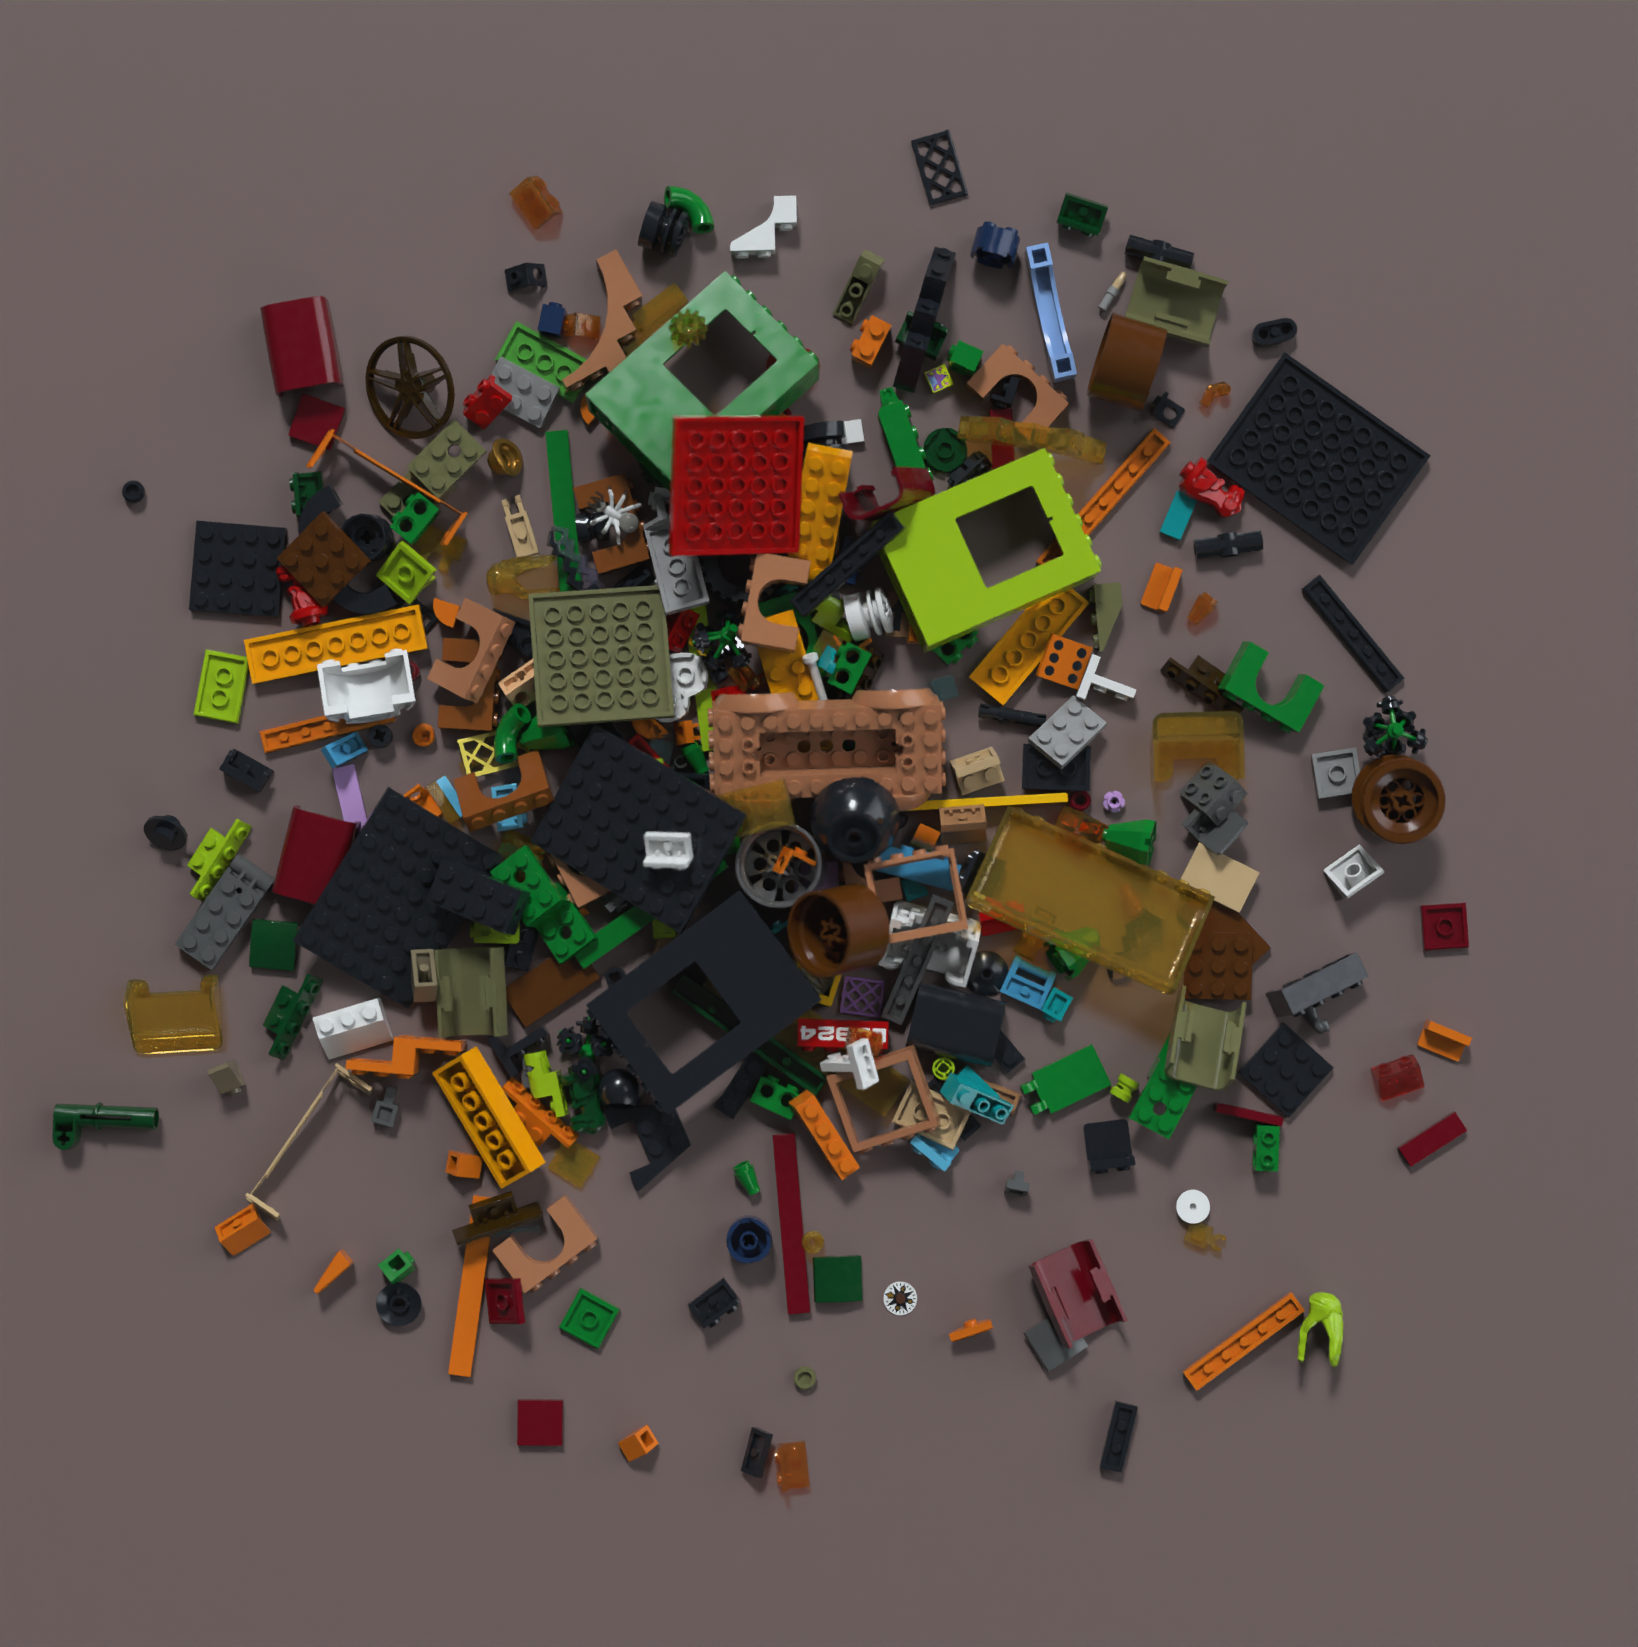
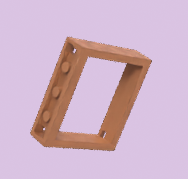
M948 845L934 847L935 852L926 853V849L912 851L913 856L904 857L903 853L890 855V860L881 861V857H878L864 865L867 886L876 894L872 870L946 856L948 858L959 921L891 933L889 943L968 929L954 848L948 849Z
M914 1045L874 1057L873 1059L876 1070L908 1060L928 1120L859 1142L838 1082L853 1078L854 1074L853 1072H829L826 1076L853 1153L857 1151L866 1153L873 1150V1146L879 1144L882 1147L893 1144L895 1139L902 1137L903 1140L914 1137L917 1132L924 1131V1133H929L937 1129L936 1126L939 1125L941 1120Z

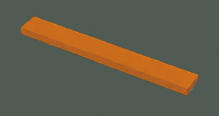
M1155 428L1078 513L1083 522L1082 530L1085 535H1090L1171 443ZM1057 539L1037 559L1036 563L1039 566L1063 555Z
M473 1195L472 1204L491 1197ZM471 1215L469 1224L473 1223ZM491 1236L466 1244L448 1374L471 1377Z

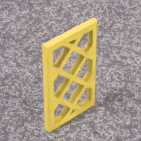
M496 730L457 740L466 774L471 773L469 765L472 760L484 765L482 771L475 772L476 777L517 767L519 763L518 761H513L498 767L489 765L495 756L494 748L483 741L486 737L494 736ZM520 740L518 743L516 742L517 750L518 748H520L526 753L530 752V750L527 749L526 746L523 747L522 745H520ZM475 741L479 744L473 754L465 751L463 743ZM481 745L493 752L487 763L475 757Z

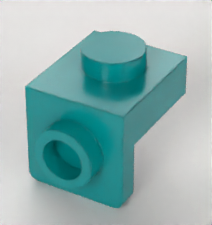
M1053 987L1042 1006L1043 1017L1055 1023L1056 1019L1061 1022L1073 997Z

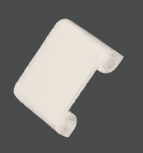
M906 901L895 902L889 922L890 934L918 929L927 907ZM950 913L946 923L959 921L958 915ZM967 918L968 929L940 935L936 946L944 943L947 944L948 950L946 952L935 950L926 968L944 973L946 981L953 987L966 988L978 947L981 924L971 918ZM913 939L889 943L886 953L879 961V965L888 970L900 968L907 955L902 953L901 948L903 945L910 947Z

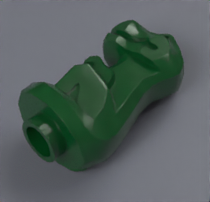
M571 1066L568 1067V1073L559 1076L560 1084L568 1088L572 1099L571 1108H579L581 1114L570 1118V1128L574 1132H587L593 1135L605 1124L606 1119L599 1105L598 1086L601 1080L599 1071L597 1074L591 1075L586 1082L581 1081L580 1077L571 1071Z

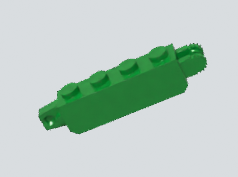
M892 387L880 390L882 407L878 412V419L895 467L926 468L923 462L926 459L923 447H918L916 439L919 438L915 425L911 426L908 419L912 417L908 404L904 405L902 400L899 401ZM927 468L928 471H929V474H930V476H931V479H932V481H933L934 478H933L932 472H931L930 468Z

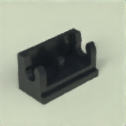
M235 748L229 751L219 770L260 792L263 791L274 771Z

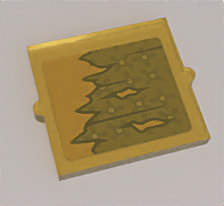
M574 1141L569 1148L562 1144L559 1150L556 1149V1154L547 1168L581 1188L587 1177L593 1173L592 1169L600 1156Z

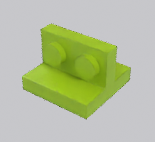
M401 541L376 576L408 604H411L424 588L433 583L436 578L434 573L437 569L407 543Z

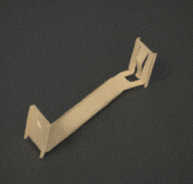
M338 1063L335 1065L337 1067L335 1072L320 1091L251 1194L246 1193L245 1195L247 1197L246 1200L253 1203L276 1221L279 1220L280 1214L253 1195L265 1177H269L323 1097L322 1094L330 1082L338 1074L349 1081L352 1086L362 1090L370 1096L372 1093L370 1091L372 1089L371 1086L351 1074V1072Z

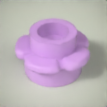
M1113 791L1105 794L1103 806L1106 810L1117 813L1124 807L1125 799L1122 798L1120 792Z

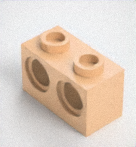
M533 659L498 682L513 706L519 703L526 707L536 700Z

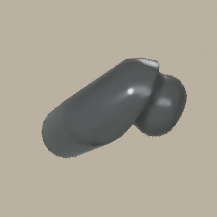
M1312 1005L1305 1008L1308 1022L1318 1034L1330 1031L1327 1020L1320 1022L1316 1008H1313Z

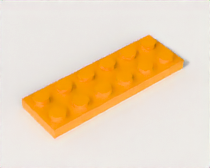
M1072 588L1026 608L969 678L998 703L1004 705L1041 661L1050 634L1062 636L1089 602Z

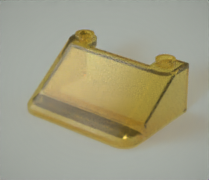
M218 974L203 977L200 983L201 990L150 993L149 984L146 981L139 979L128 980L123 1004L135 1051L141 1054L219 1049L223 1043V1028Z

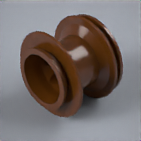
M1396 754L1381 756L1380 759L1376 758L1368 763L1356 777L1351 796L1352 807L1360 824L1377 837L1394 844L1414 843L1429 835L1441 821L1446 802L1442 782L1429 766L1411 757ZM1406 781H1410L1411 788L1408 790L1404 788ZM1390 782H1394L1395 788L1391 791L1388 790L1387 785ZM1416 795V801L1413 803L1412 799ZM1383 796L1387 797L1385 805L1380 804V798ZM1394 796L1402 797L1408 803H1399L1394 799ZM1411 809V811L1405 816V811ZM1391 810H1395L1396 816L1389 818L1388 813Z

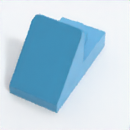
M356 731L326 745L321 751L333 769L337 766L342 767L367 752L368 749Z

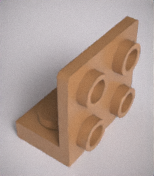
M984 804L939 808L941 842L943 845L986 841L987 827Z

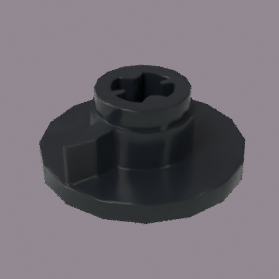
M153 816L144 824L146 837L159 848L178 850L183 848L187 842L188 835L186 830L174 816Z

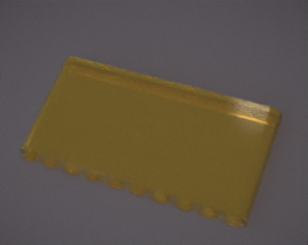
M1008 805L965 902L969 907L1159 992L1172 995L1178 987L1215 896L1205 889H1197L1190 886L1185 880H1176L1164 871H1156L1147 865L1138 864L1136 861L1107 849L1101 843L1090 842L1083 835L1072 834L1060 825H1052L1045 822V819L1040 816L1029 815L1020 807Z

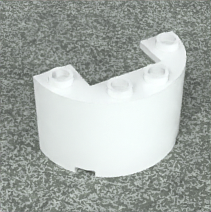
M393 649L389 653H384L386 661L375 659L369 661L368 664L351 663L341 668L340 661L325 660L322 664H317L325 717L334 722H339V719H345L346 723L350 724L368 723L398 716L403 708L407 711L415 705V696L407 650Z

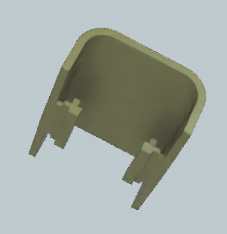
M1144 256L1125 316L1167 329V337L1208 348L1211 343L1209 339L1225 287L1228 285V281Z
M504 947L434 950L438 985L436 1001L439 1038L460 1035H494V1037L508 1035Z
M1183 985L1177 993L1164 1073L1173 1080L1214 1091L1226 1090L1235 1080L1246 1002H1242L1239 1008L1233 1012L1217 1010L1184 1000L1186 986Z

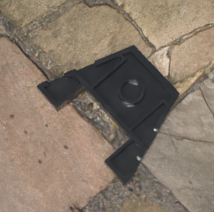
M655 1105L638 1106L631 1109L608 1108L603 1110L611 1129L632 1120L636 1126L651 1162L629 1172L637 1191L641 1190L691 1146L677 1109L668 1115L665 1111L661 1113Z

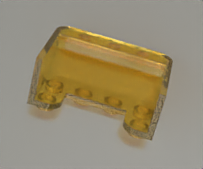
M1235 711L1160 713L1155 716L1152 721L1150 741L1151 782H1164L1172 777L1173 759L1217 758V766L1236 780L1245 779L1244 724L1242 716Z

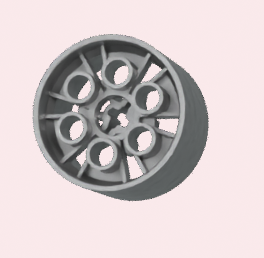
M775 821L758 826L744 838L737 852L736 874L741 887L753 900L774 909H791L795 901L803 894L821 890L826 878L827 861L824 850L819 846L812 834L789 822ZM782 831H791L788 844L783 843ZM777 840L780 843V848L777 852L773 853L769 850V844L771 841ZM756 842L766 851L763 855L751 850ZM799 842L802 845V850L808 852L813 849L815 857L809 859L817 863L815 866L811 865V872L809 874H801L800 867L806 862L793 855L786 866L790 872L784 870L782 875L777 873V876L772 871L775 865L774 860L777 861L784 846L791 849L794 843ZM764 858L767 866L764 870L759 871L756 868V862ZM761 874L763 878L752 885L749 877ZM802 877L812 882L808 889L800 882ZM768 879H774L776 882V887L772 891H767L765 888V882ZM791 881H796L798 884V890L795 893H789L787 890V885ZM782 888L783 901H775L779 889Z

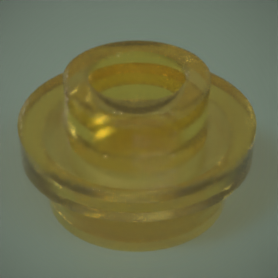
M809 1231L803 1236L802 1246L806 1252L814 1254L823 1248L824 1239L819 1232ZM811 1238L815 1240L813 1246L809 1244Z

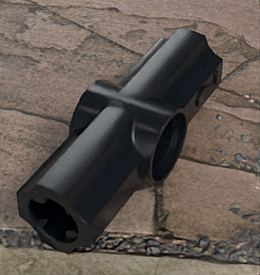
M1129 235L1124 252L1125 255L1142 260L1145 256L1188 269L1191 268L1194 258L1193 252L1172 247L1168 242L1162 240L1151 241L1134 235Z
M1261 530L1238 534L1237 532L1218 534L1217 537L1193 540L1196 559L1220 556V558L1231 557L1244 552L1263 550Z

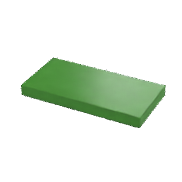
M516 321L495 361L497 362L499 357L502 356L559 386L558 396L574 404L582 388L575 392H572V390L566 392L562 386V379L576 371L587 359Z

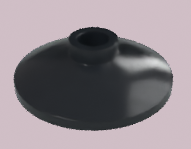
M977 952L967 981L968 987L980 995H993L999 992L1009 971L1007 963L995 952ZM985 969L991 971V975L987 978L982 974Z
M403 1282L391 1283L385 1286L378 1294L376 1301L379 1316L385 1322L395 1326H403L413 1322L418 1317L422 1306L418 1291L413 1286ZM401 1298L404 1302L397 1304L395 1300Z

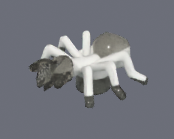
M608 486L609 506H606L604 495L595 491V494L600 496L601 500L595 496L590 497L594 503L587 502V504L595 510L585 509L591 514L603 512L605 515L587 523L586 526L589 528L607 518L608 521L600 533L599 539L604 537L610 525L615 526L616 543L621 545L619 526L628 533L635 531L639 525L638 518L635 514L627 513V511L642 507V503L621 508L628 494V491L625 490L614 508V494L612 487Z

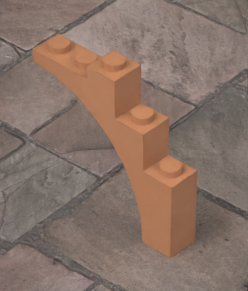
M616 249L596 260V266L602 277L607 296L605 328L599 343L590 357L576 371L562 379V386L566 392L569 390L575 392L584 386V382L590 379L595 381L604 375V371L609 374L627 358L619 343H622V345L629 343L636 334V328L625 310L631 311L640 306L639 302L642 301V294Z

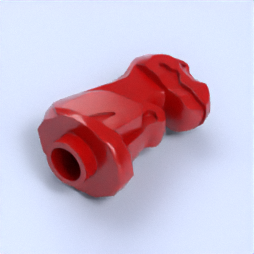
M1202 457L1194 464L1189 461L1179 473L1182 479L1178 485L1184 495L1208 504L1221 518L1231 517L1241 511V502L1245 493L1242 487L1239 488L1238 485H1232L1227 492L1223 491L1222 486L1225 481L1218 479L1207 468V461Z
M283 565L277 568L276 576H278L280 582H293V586L287 589V594L292 599L294 610L289 615L291 623H302L303 627L319 624L321 622L320 618L328 615V605L322 607Z

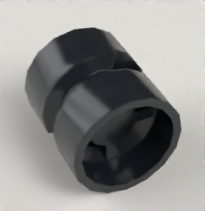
M602 511L594 512L592 516L588 513L575 514L578 543L591 542L593 538H596L597 541L610 540V529L604 535L601 533L608 518L595 525L590 524L591 521L605 515Z

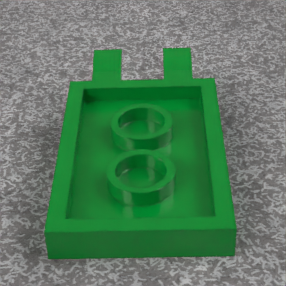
M1090 1044L1032 1072L1031 1074L1034 1079L1020 1085L1023 1094L1036 1089L1041 1101L1030 1105L1032 1113L1036 1115L1047 1108L1052 1114L1112 1084L1093 1044Z

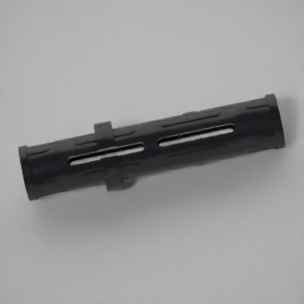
M980 703L978 711L979 718L997 720L998 723L1004 721L1035 727L1042 726L1046 722L1047 714L1005 708L1004 705L998 707Z

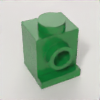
M398 1248L378 1266L390 1282L394 1284L402 1281L416 1269L413 1266V1263L416 1261L408 1251L403 1253ZM403 1264L404 1266L397 1271V1267Z

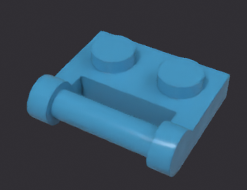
M1015 955L1000 992L1041 1010L1057 973L1052 970L1048 972ZM1020 968L1046 980L1044 986L1015 974L1017 969Z

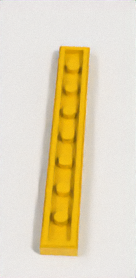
M1054 793L929 800L923 805L908 811L938 810L944 807L984 804V807L1062 803L1068 802V794Z

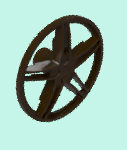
M413 336L390 338L375 349L367 365L365 381L370 405L378 419L393 433L409 439L426 438L441 430L451 416L455 391L451 372L440 353L426 341ZM410 343L428 351L440 367L418 373ZM397 344L400 374L376 369L381 355L389 347ZM443 371L444 375L435 379L433 374ZM374 375L395 380V384L376 378ZM446 379L448 399L446 409L441 417L436 410L437 407L427 393L432 392L437 384ZM374 382L399 392L390 418L383 411L378 401ZM402 402H404L405 404H404V406L402 407V409H401V411H400V413H399V415H398V417H397V419H396V421H395V423H394L395 417H396L397 413H398L399 410H400L401 404H402ZM414 404L433 427L424 431H410L400 426L404 419L407 418Z

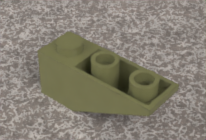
M867 249L863 251L833 312L834 315L851 324L854 323L885 261L884 258Z
M1121 582L1094 584L1092 590L1088 591L1089 603H1093L1094 612L1090 613L1091 625L1096 628V635H1092L1093 648H1097L1098 653L1103 652L1122 607Z

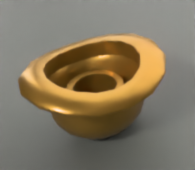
M500 438L494 441L493 448L488 453L487 463L495 474H507L513 477L521 472L523 458L520 449L515 443L508 439Z

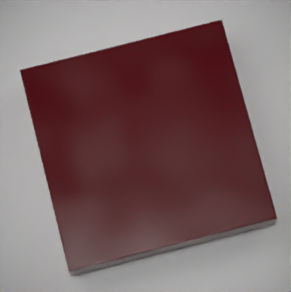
M302 394L288 436L319 447L329 430H335L334 434L337 435L346 408ZM334 437L327 444V450L332 451L335 442Z
M1466 903L1420 906L1423 950L1469 947Z
M485 1279L489 1324H524L525 1316L521 1279Z
M518 1399L517 1445L562 1446L563 1399Z

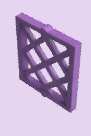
M845 976L843 992L841 993L840 1012L880 1018L882 1002L884 1000L885 981ZM852 980H859L862 982L856 986ZM849 981L854 988L846 992V983ZM867 982H873L878 984L871 988ZM865 983L869 990L862 995L858 988ZM881 986V995L878 997L873 990ZM856 990L860 997L853 1001L849 994ZM871 992L876 999L869 1004L865 996ZM845 997L851 1002L846 1008L843 1006ZM861 999L867 1005L862 1010L856 1005ZM878 1001L880 1003L879 1011L875 1012L872 1005ZM854 1006L858 1012L848 1011V1009ZM870 1008V1010L873 1012V1014L862 1013V1012H864L866 1009Z

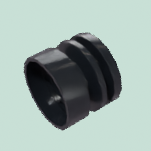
M651 201L642 223L638 246L653 250L657 242H660V253L665 254L668 246H670L669 256L675 258L686 238L689 213L683 211L679 220H677L678 209L674 208L668 217L666 216V205Z
M825 421L804 425L803 445L812 443L847 450V444H837L838 440L846 437L844 421ZM807 449L803 450V456H806Z
M362 513L353 515L344 522L341 528L371 561L382 559L389 554L393 547V529L390 528L391 525L388 521L379 515ZM369 534H370V535H373V537H374V538H373L372 540H370V541H369V540H366V538H365V537L368 536Z

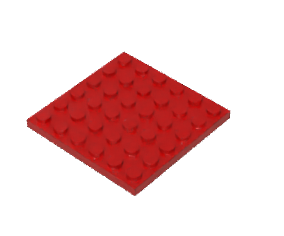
M673 416L669 555L799 553L804 416Z

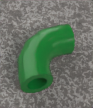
M677 186L666 187L664 204L667 208H676L682 212H688L693 232L705 234L714 229V220L710 209L700 196L685 188Z
M517 703L504 714L496 729L494 755L496 762L499 764L511 763L518 757L516 749L517 737L521 729L531 720L530 712L522 704Z

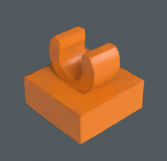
M692 720L673 723L676 746L695 743V740L701 738V736H694L693 728L699 727L698 723L692 724Z

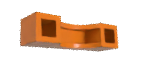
M806 1090L788 1102L799 1120L818 1144L825 1161L834 1175L843 1180L860 1168L811 1092Z

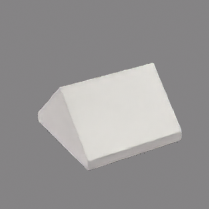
M1360 844L1323 870L1341 897L1346 899L1385 873Z

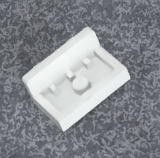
M645 833L646 858L643 861L644 867H651L653 869L665 867L681 870L689 866L693 859L690 833Z

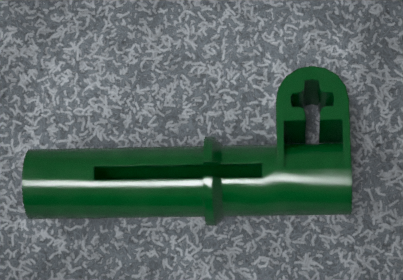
M98 1102L96 1105L56 1104L53 1112V1143L55 1147L61 1150L77 1146L81 1139V1127H92L97 1131H100L102 1128L156 1130L159 1124V1110L157 1107L106 1106L101 1102ZM86 1115L131 1116V1119L86 1117ZM61 1126H73V1130H61ZM66 1134V1136L70 1137V1141L64 1139L63 1135Z

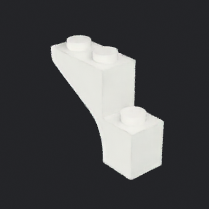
M774 196L773 211L768 220L732 241L730 244L731 255H735V258L743 259L748 258L749 255L769 258L771 254H775V227H779L781 231H789L793 227H797L796 196Z

